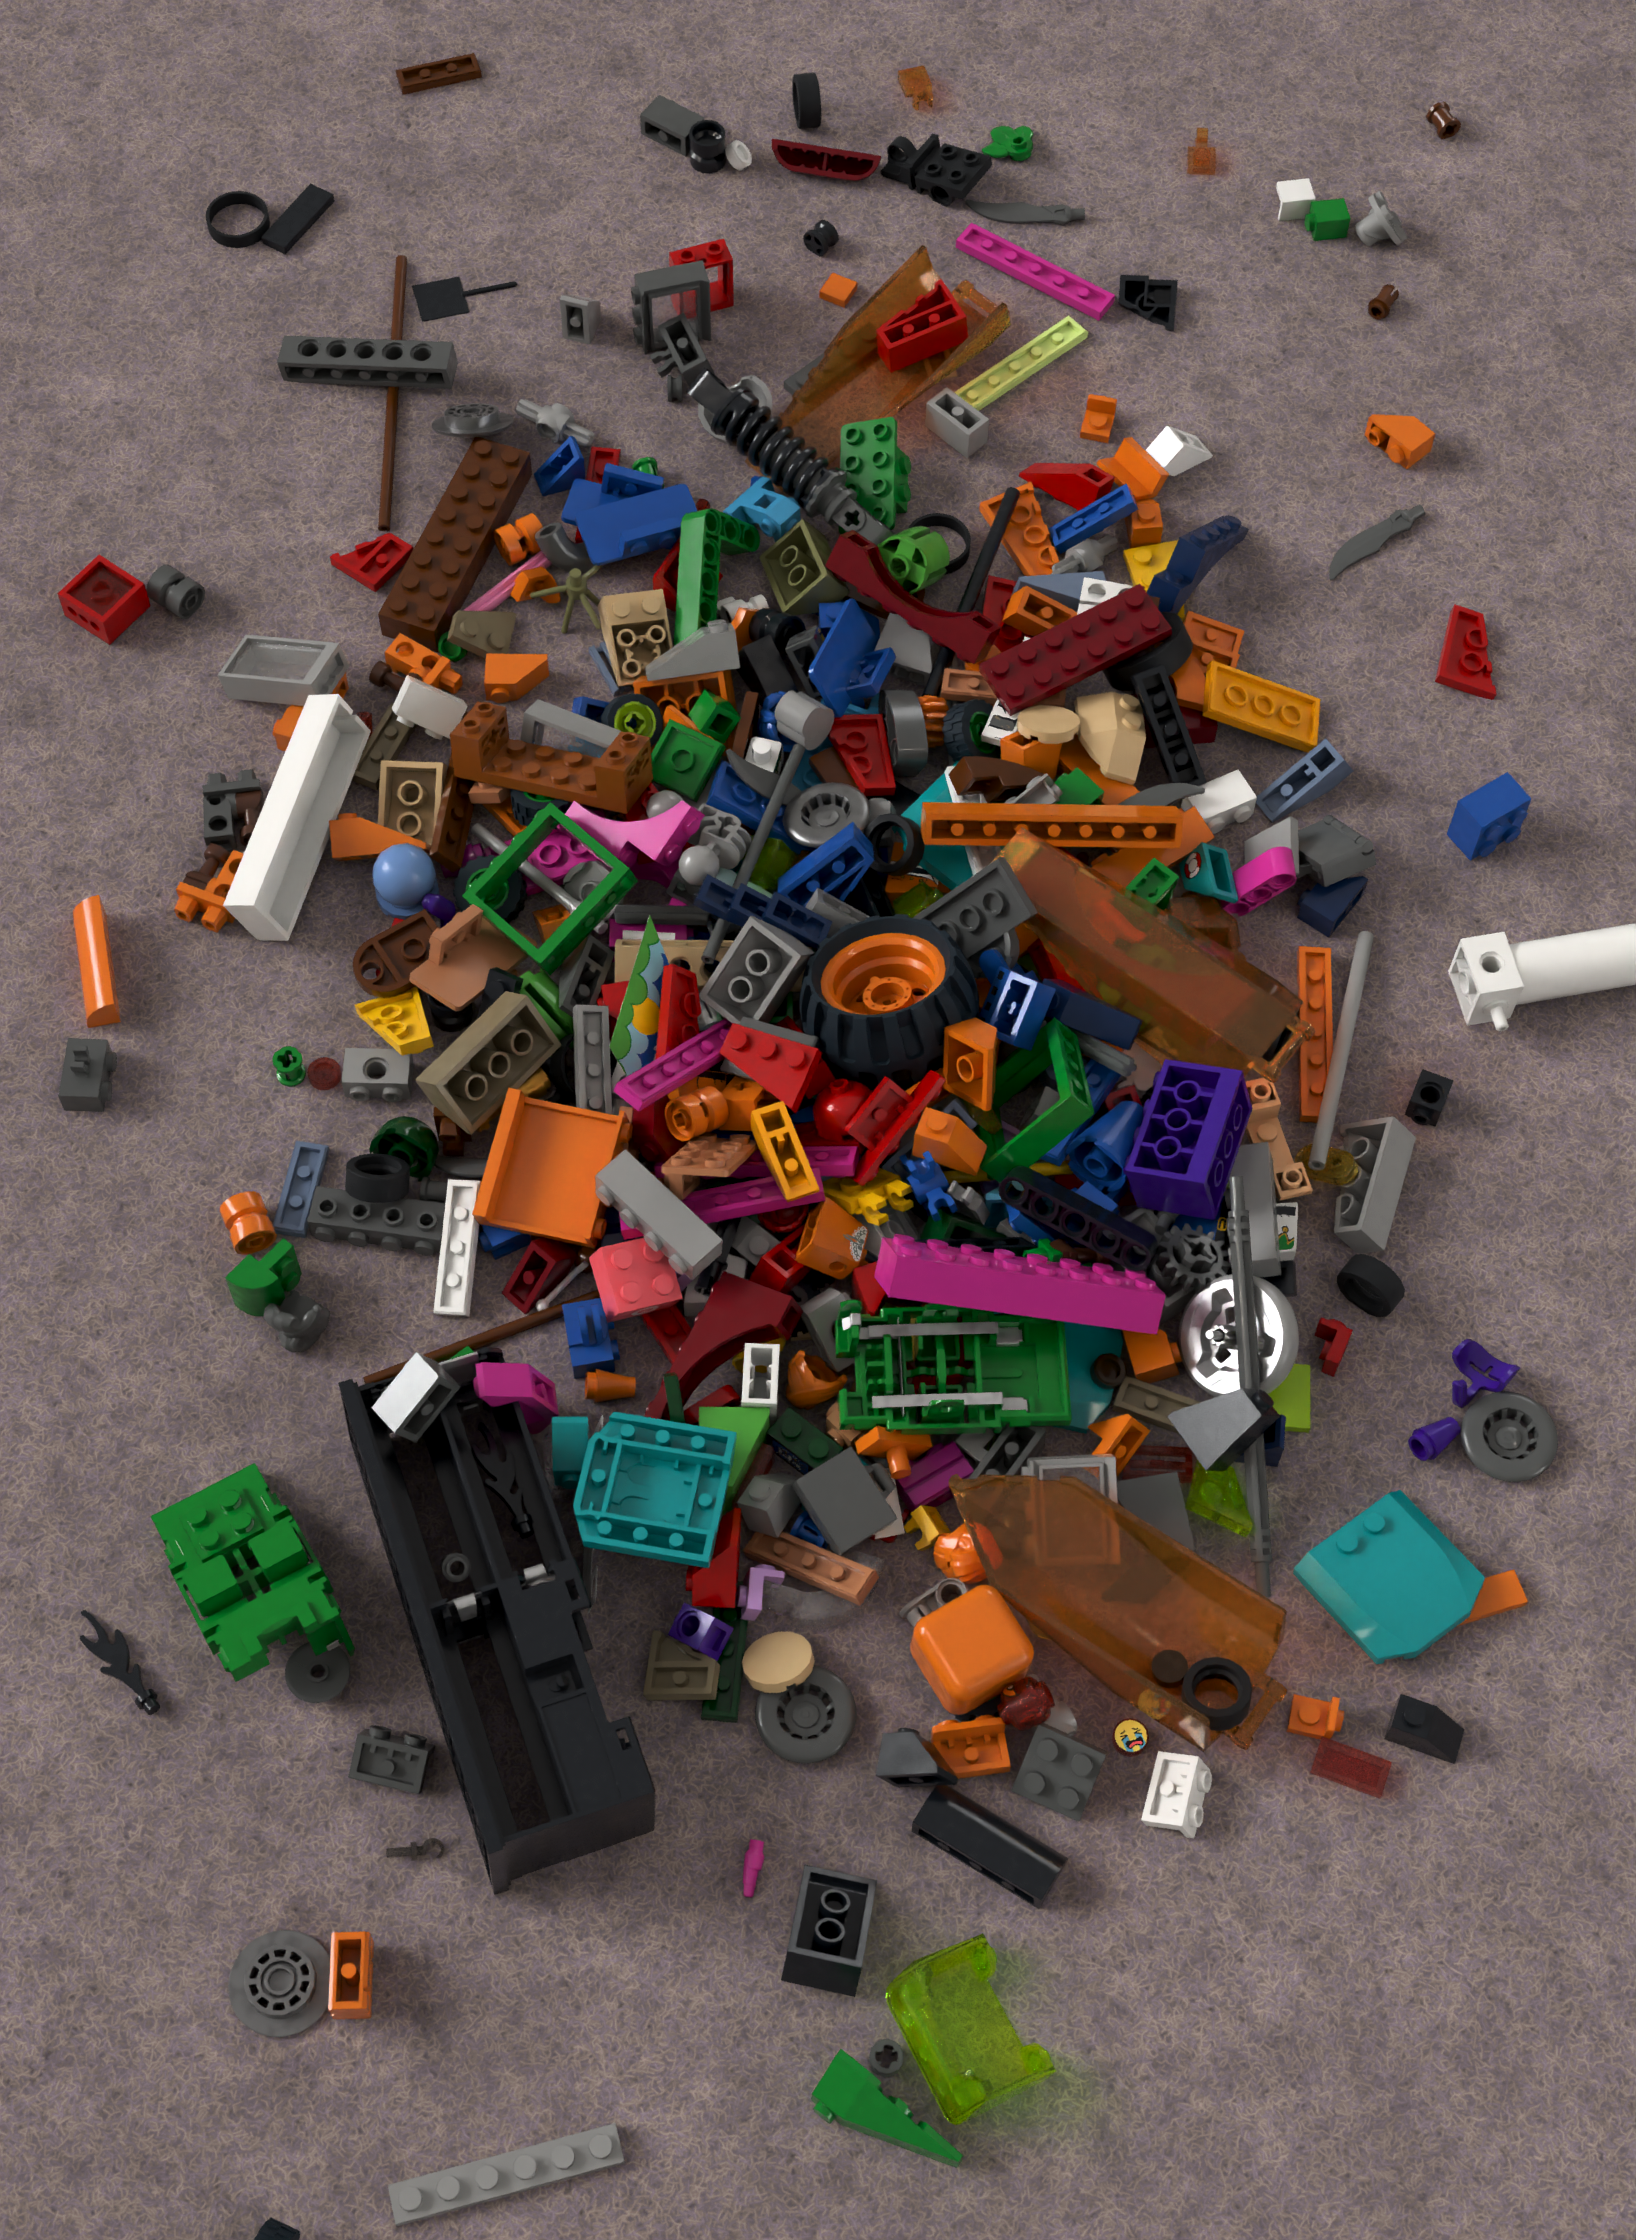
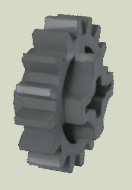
M1185 1223L1182 1230L1175 1225L1170 1233L1165 1232L1162 1236L1156 1253L1158 1258L1155 1263L1157 1266L1164 1267L1161 1272L1162 1277L1171 1276L1173 1278L1170 1285L1175 1286L1180 1283L1183 1285V1292L1186 1293L1190 1287H1194L1195 1292L1198 1294L1208 1282L1227 1275L1230 1263L1227 1262L1229 1253L1221 1251L1224 1241L1215 1242L1213 1240L1215 1233L1211 1231L1207 1235L1204 1234L1203 1228L1200 1225L1196 1230H1192L1188 1223Z

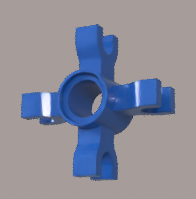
M929 1150L923 1153L925 1159L918 1158L916 1161L907 1160L905 1154L899 1156L902 1166L911 1174L906 1177L907 1182L911 1186L916 1200L920 1205L922 1204L928 1216L931 1214L935 1222L941 1220L937 1211L941 1206H948L952 1213L958 1211L953 1198L945 1193L949 1188L948 1181L939 1164L935 1163Z

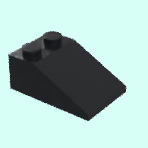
M804 1865L781 1981L855 1997L863 1965L877 1880Z

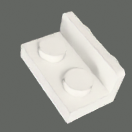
M1158 1751L1141 1821L1146 1826L1180 1830L1187 1838L1195 1837L1196 1830L1203 1821L1202 1805L1204 1796L1210 1790L1212 1783L1210 1769L1199 1756Z

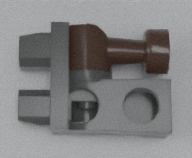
M252 769L241 770L238 773V781L227 782L226 776L222 773L209 774L207 785H202L204 795V839L206 846L214 843L224 847L228 852L237 851L234 820L244 819L245 826L240 829V843L247 847L264 805L260 780L256 778L255 772Z

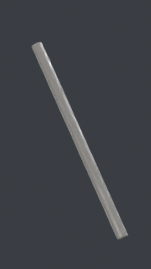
M1361 931L1356 942L1308 1166L1313 1170H1323L1326 1164L1374 935L1368 931Z

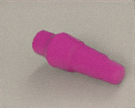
M751 1839L749 1848L744 1854L743 1895L745 1897L751 1898L754 1895L758 1872L762 1869L765 1858L763 1854V1841Z

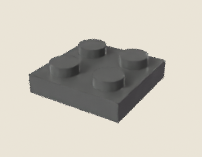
M1039 1723L1011 1791L1079 1822L1108 1751L1050 1725Z

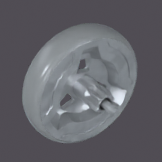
M1232 1274L1224 1275L1214 1279L1212 1282H1208L1200 1293H1195L1183 1312L1179 1326L1178 1342L1184 1367L1192 1380L1202 1390L1214 1397L1240 1389L1235 1322L1229 1323L1228 1310L1234 1308ZM1253 1276L1261 1390L1269 1394L1286 1379L1293 1368L1299 1348V1327L1295 1312L1284 1294L1270 1282ZM1224 1348L1231 1353V1356L1222 1363L1218 1355Z

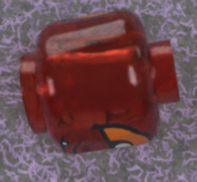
M1025 1677L1004 1687L1001 1692L1002 1703L997 1705L999 1714L1006 1725L1012 1723L1017 1730L1026 1731L1049 1720L1051 1708L1055 1706L1051 1691L1043 1680L1037 1681L1033 1677Z

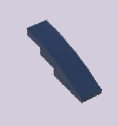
M708 874L703 880L693 903L694 906L741 927L745 925L750 916H754L791 934L805 946L815 949L827 937L832 925V921L777 892H774L771 898L743 883L735 889Z

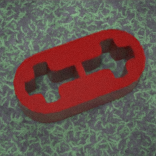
M725 1385L684 1411L685 1423L699 1426V1407H738L741 1403V1398L732 1385Z

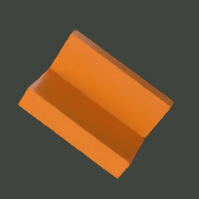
M1132 437L1123 439L1114 457L1099 459L1096 464L1101 470L1114 476V482L1119 487L1127 483L1135 501L1156 497L1169 476V473Z

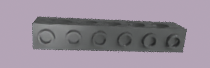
M284 336L277 364L283 381L452 389L458 359L453 342Z

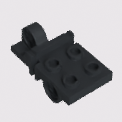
M932 134L919 150L914 147L909 139L898 136L887 148L888 163L882 168L881 175L907 183L910 190L913 191L917 188V193L919 194L927 189L933 201L948 207L956 198L963 200L990 169L992 160L991 156L946 143L940 147L937 134Z

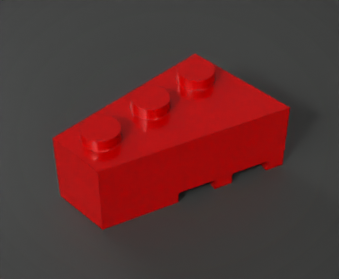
M942 279L935 283V288L928 294L918 296L915 299V304L909 309L899 311L876 330L878 355L890 373L968 341L967 316Z

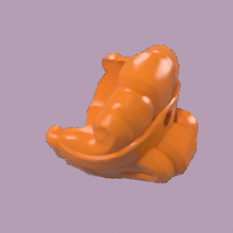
M799 1350L788 1363L786 1398L793 1406L809 1410L815 1405L836 1396L839 1390L843 1389L848 1378L844 1374L839 1377L817 1355L805 1354V1351Z
M969 1519L952 1533L939 1535L935 1541L933 1551L937 1568L942 1569L943 1574L947 1578L959 1579L964 1584L977 1583L989 1577L1000 1567L1004 1558L1002 1548L993 1530L983 1523H976L973 1519Z

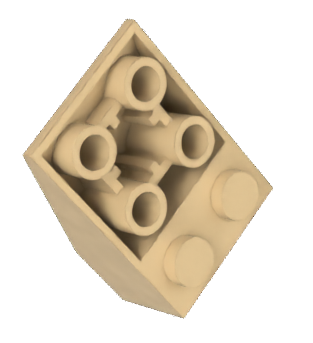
M663 589L602 597L598 604L602 634L606 642L618 687L633 685V682L640 676H646L645 666L673 648Z

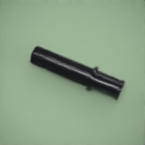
M742 1217L718 1222L715 1233L723 1240L722 1254L700 1273L694 1286L696 1292L700 1293L704 1289L702 1295L710 1297L712 1286L719 1281L722 1271L728 1267L726 1260Z

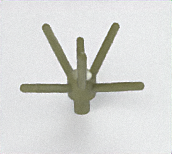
M603 565L593 566L583 576L579 569H571L569 577L566 579V585L530 594L531 598L561 592L564 595H568L569 599L561 629L563 634L567 633L575 600H581L595 627L601 629L602 626L587 597L597 607L600 600L587 588V580L601 569Z

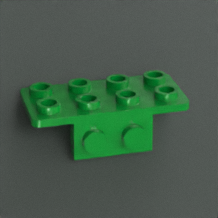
M893 417L845 424L841 428L840 470L847 474L845 486L857 492L856 501L892 530L895 527L896 514L907 513V504L911 499L908 485L911 462L909 457L897 447V421ZM857 515L852 518L856 526L860 523ZM839 525V533H846V531Z

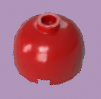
M844 1078L832 1081L829 1086L825 1087L818 1094L814 1103L813 1118L818 1135L829 1141H843L842 1135H849L843 1129L868 1099L872 1091L866 1085L857 1081Z

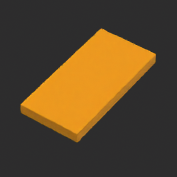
M1214 660L1209 662L1206 669L1202 716L1307 753L1317 746L1320 698Z

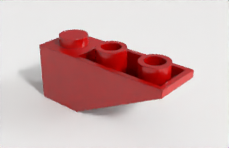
M1034 463L1021 471L1018 476L1028 483L1032 482L1033 487L1047 492L1055 500L1075 508L1077 512L1109 494L1115 479L1114 476L1100 468L1084 463Z

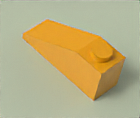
M784 1101L751 1111V1131L762 1158L785 1200L790 1202L819 1192V1186Z

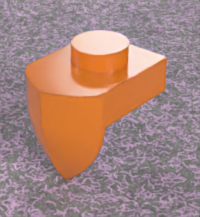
M542 566L521 571L515 579V585L510 595L517 602L534 599L530 597L532 592L557 587L558 585L553 576ZM560 593L541 597L547 603H558L561 601Z

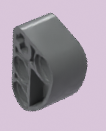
M882 689L879 694L878 712L883 715L893 774L898 777H916L926 766L928 760L927 732L920 702L913 690Z

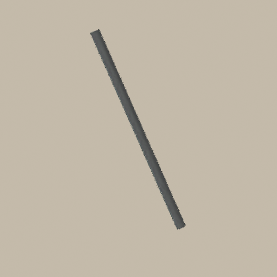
M795 744L790 752L732 887L735 889L741 883L747 886L805 752V748L801 744ZM718 918L701 957L704 963H714L731 922Z

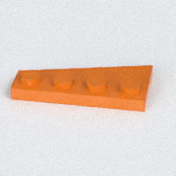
M1032 482L1016 488L1020 491V497L1001 543L1024 576L1049 575L1053 572L1051 567L1059 562L1055 547L1051 544L1048 527L1044 524L1041 516V508L1034 496ZM1005 493L980 503L979 511L990 527Z

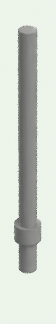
M476 823L472 827V834L499 855L508 847L507 844L480 823ZM527 860L517 868L566 907L570 914L583 902V900H576ZM602 920L593 930L598 934H603L607 930L608 924Z

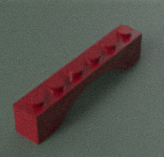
M854 530L839 535L826 562L825 567L833 571V575L837 579L851 583L857 587L860 594L868 598H874L882 604V607L887 612L903 617L907 620V624L910 627L924 631L932 637L931 639L936 644L950 648L957 653L956 655L960 660L966 663L975 664L985 659L1002 628L978 611H945L931 607L916 599L892 576L882 559L878 546Z

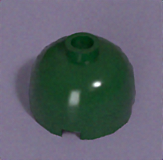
M401 1116L388 1120L381 1126L371 1141L369 1152L370 1154L373 1152V1154L396 1156L405 1160L410 1166L418 1158V1164L410 1168V1176L419 1178L417 1182H420L424 1176L428 1177L434 1168L439 1148L436 1135L428 1125L416 1118Z

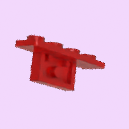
M933 1070L928 1071L911 1095L885 1076L843 1129L868 1149L858 1161L854 1176H848L860 1186H864L866 1182H870L876 1177L880 1170V1164L887 1155L893 1154L899 1147L901 1137L908 1129L914 1127L919 1122L922 1110L929 1102L934 1101L940 1095L942 1085L946 1081L943 1076Z

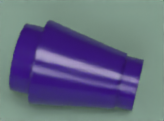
M1447 1417L1415 1429L1408 1440V1444L1412 1453L1419 1460H1434L1460 1434L1461 1429L1454 1418Z

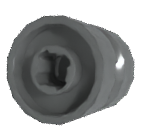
M170 565L159 567L150 577L146 589L151 600L162 607H166L181 619L190 618L201 607L205 597V590L202 585L189 577H185L183 573Z

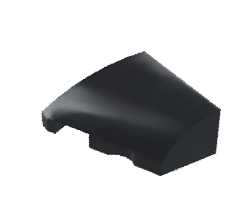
M1120 275L1118 304L1150 322L1165 326V329L1168 331H1174L1178 280L1149 279L1148 275Z

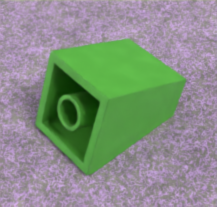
M699 1407V1426L737 1432L734 1460L722 1515H725L726 1511L736 1508L737 1502L742 1496L767 1446L766 1432L770 1429V1407Z

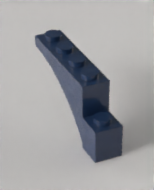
M1229 515L1222 516L1179 538L1166 570L1154 575L1147 591L1148 595L1160 598V612H1171L1178 615L1186 600L1212 567L1230 549L1244 540L1249 529L1242 526L1239 519Z

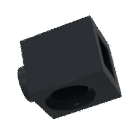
M1422 1069L1405 1115L1411 1117L1417 1124L1436 1127L1454 1080ZM1422 1099H1429V1100H1431L1433 1103H1427V1102L1423 1101Z

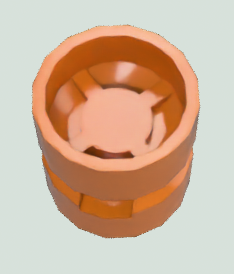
M533 513L517 519L515 526L506 524L493 531L497 549L509 566L525 560L527 553L536 555L541 551L534 536L543 527Z
M706 1086L690 1094L670 1100L666 1104L664 1116L670 1133L680 1141H689L704 1133L723 1127L727 1123L729 1109L722 1093L717 1088Z
M254 1191L238 1193L228 1198L220 1206V1213L226 1228L230 1231L233 1247L241 1255L253 1254L266 1249L277 1238L273 1224L267 1216L268 1211L262 1196Z

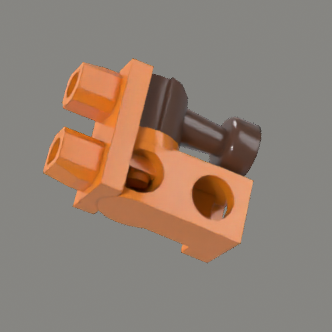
M401 633L385 651L386 663L378 661L372 668L369 676L370 683L377 687L388 685L398 693L405 678L393 674L392 671L409 675L440 690L443 688L453 694L457 693L463 684L462 676L451 669L450 659L444 656L440 657L437 653Z
M210 843L204 851L206 862L200 870L189 871L185 875L186 877L183 882H180L176 888L179 896L174 909L176 916L181 920L191 922L197 911L203 912L205 914L201 919L202 925L216 933L226 921L233 923L235 917L223 904L244 853L233 850L230 854L224 847ZM218 867L222 868L217 878H215L214 875Z

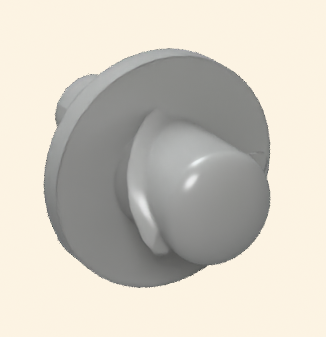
M1378 191L1369 196L1368 200L1372 209L1369 211L1368 216L1355 225L1359 239L1366 246H1372L1379 240L1391 238L1396 245L1403 243L1408 237L1401 227L1402 222L1395 211L1390 212L1387 207L1388 202L1381 191Z

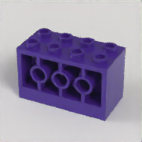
M1165 1059L1161 1071H1157L1154 1076V1091L1151 1099L1145 1101L1143 1109L1144 1119L1141 1127L1135 1129L1133 1137L1134 1147L1131 1155H1128L1126 1158L1123 1172L1127 1175L1130 1192L1134 1195L1137 1207L1215 1220L1253 1109L1243 1071Z

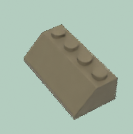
M505 991L415 1081L436 1108L465 1132L472 1135L504 1103L508 1087L518 1089L561 1046V1043L527 995Z

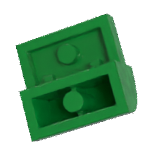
M283 1238L260 1261L251 1254H248L225 1279L235 1306L249 1315L261 1317L264 1316V1310L269 1304H277L280 1307L282 1301L286 1298L284 1292H289L297 1286L302 1272L294 1246Z

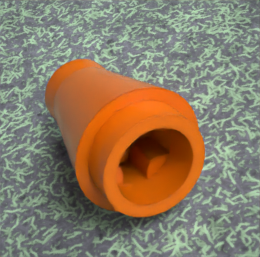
M596 1368L594 1372H586L585 1399L598 1403L626 1397L634 1398L636 1389L635 1377H628Z

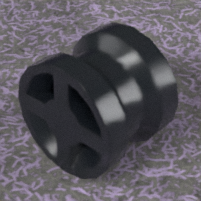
M819 220L814 225V230H808L804 234L803 241L809 251L821 257L827 253L828 247L834 246L839 241V235L831 223L826 220Z

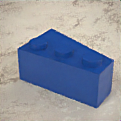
M854 822L850 823L778 878V893L803 907L806 906L817 887L844 901L874 861L873 844Z

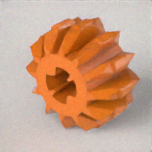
M933 695L917 697L924 715L928 747L942 746L944 744V734L942 732V727L944 726L943 719L949 709L945 699Z

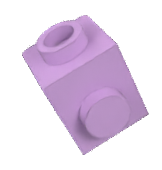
M764 1564L749 1568L743 1578V1585L738 1586L736 1595V1606L741 1607L742 1620H756L762 1610L763 1588L779 1589L785 1578L784 1571H778L775 1567Z

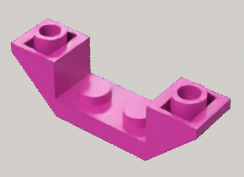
M487 1362L475 1364L477 1377H474L473 1384L477 1396L492 1407L519 1401L529 1433H541L552 1423V1417L559 1416L555 1383L530 1364Z

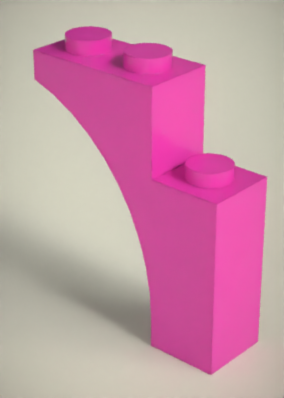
M683 800L660 815L633 822H621L602 818L576 801H573L565 813L566 816L629 868L636 862L640 850L654 861L669 868L680 857L682 848L690 836L698 831L701 820L705 816L697 808ZM557 826L559 830H561L563 833H565L567 836H569L571 839H573L575 842H577L579 845H581L583 848H585L587 851H589L591 854L597 857L593 852H591L587 847H585L581 842H579L575 837H573L569 832H567L562 826Z

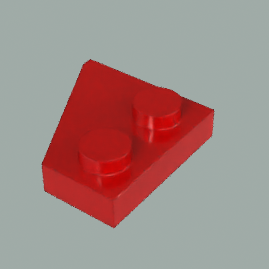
M389 532L377 537L374 541L356 545V551L340 556L339 553H335L330 557L332 566L376 593L407 562L413 551V546Z

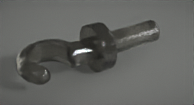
M430 1838L422 1846H417L416 1842H410V1847L387 1848L386 1856L387 1858L411 1856V1861H415L417 1856L426 1855L427 1845L436 1843L440 1846V1853L436 1858H441L444 1854V1845L439 1839Z

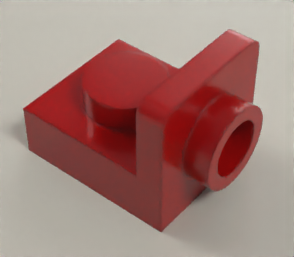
M1322 1317L1318 1322L1314 1335L1326 1340L1319 1359L1324 1360L1321 1372L1334 1377L1349 1344L1353 1330L1347 1328L1344 1323L1338 1320H1328Z

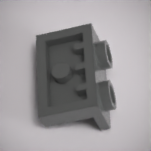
M371 1725L370 1729H364L357 1734L348 1775L349 1778L416 1794L422 1792L429 1757L434 1753V1744L426 1743L427 1738L417 1734H405V1738L392 1735L391 1729L377 1725Z

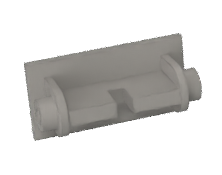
M1045 773L1042 777L1037 776L1027 784L1026 790L1018 797L1013 796L1004 803L1056 804L1060 801L1059 797L1063 792L1050 776Z

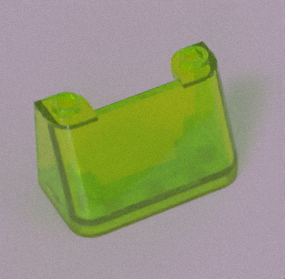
M984 1934L912 1961L886 1988V2000L889 2009L942 2113L954 2125L962 2124L1045 2081L1056 2072L1046 2049L1034 2042L1022 2046L988 1979L996 1970L997 1956Z

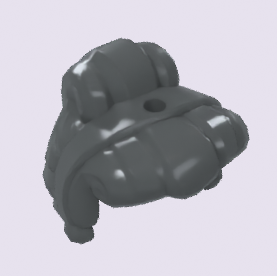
M296 1290L290 1292V1295L282 1301L280 1307L272 1303L266 1306L264 1310V1320L279 1332L278 1337L282 1347L294 1353L308 1350L324 1332L330 1318L328 1308H324L321 1304L316 1303L315 1300L307 1296H300Z

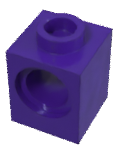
M684 1602L674 1619L668 1635L718 1661L734 1628Z

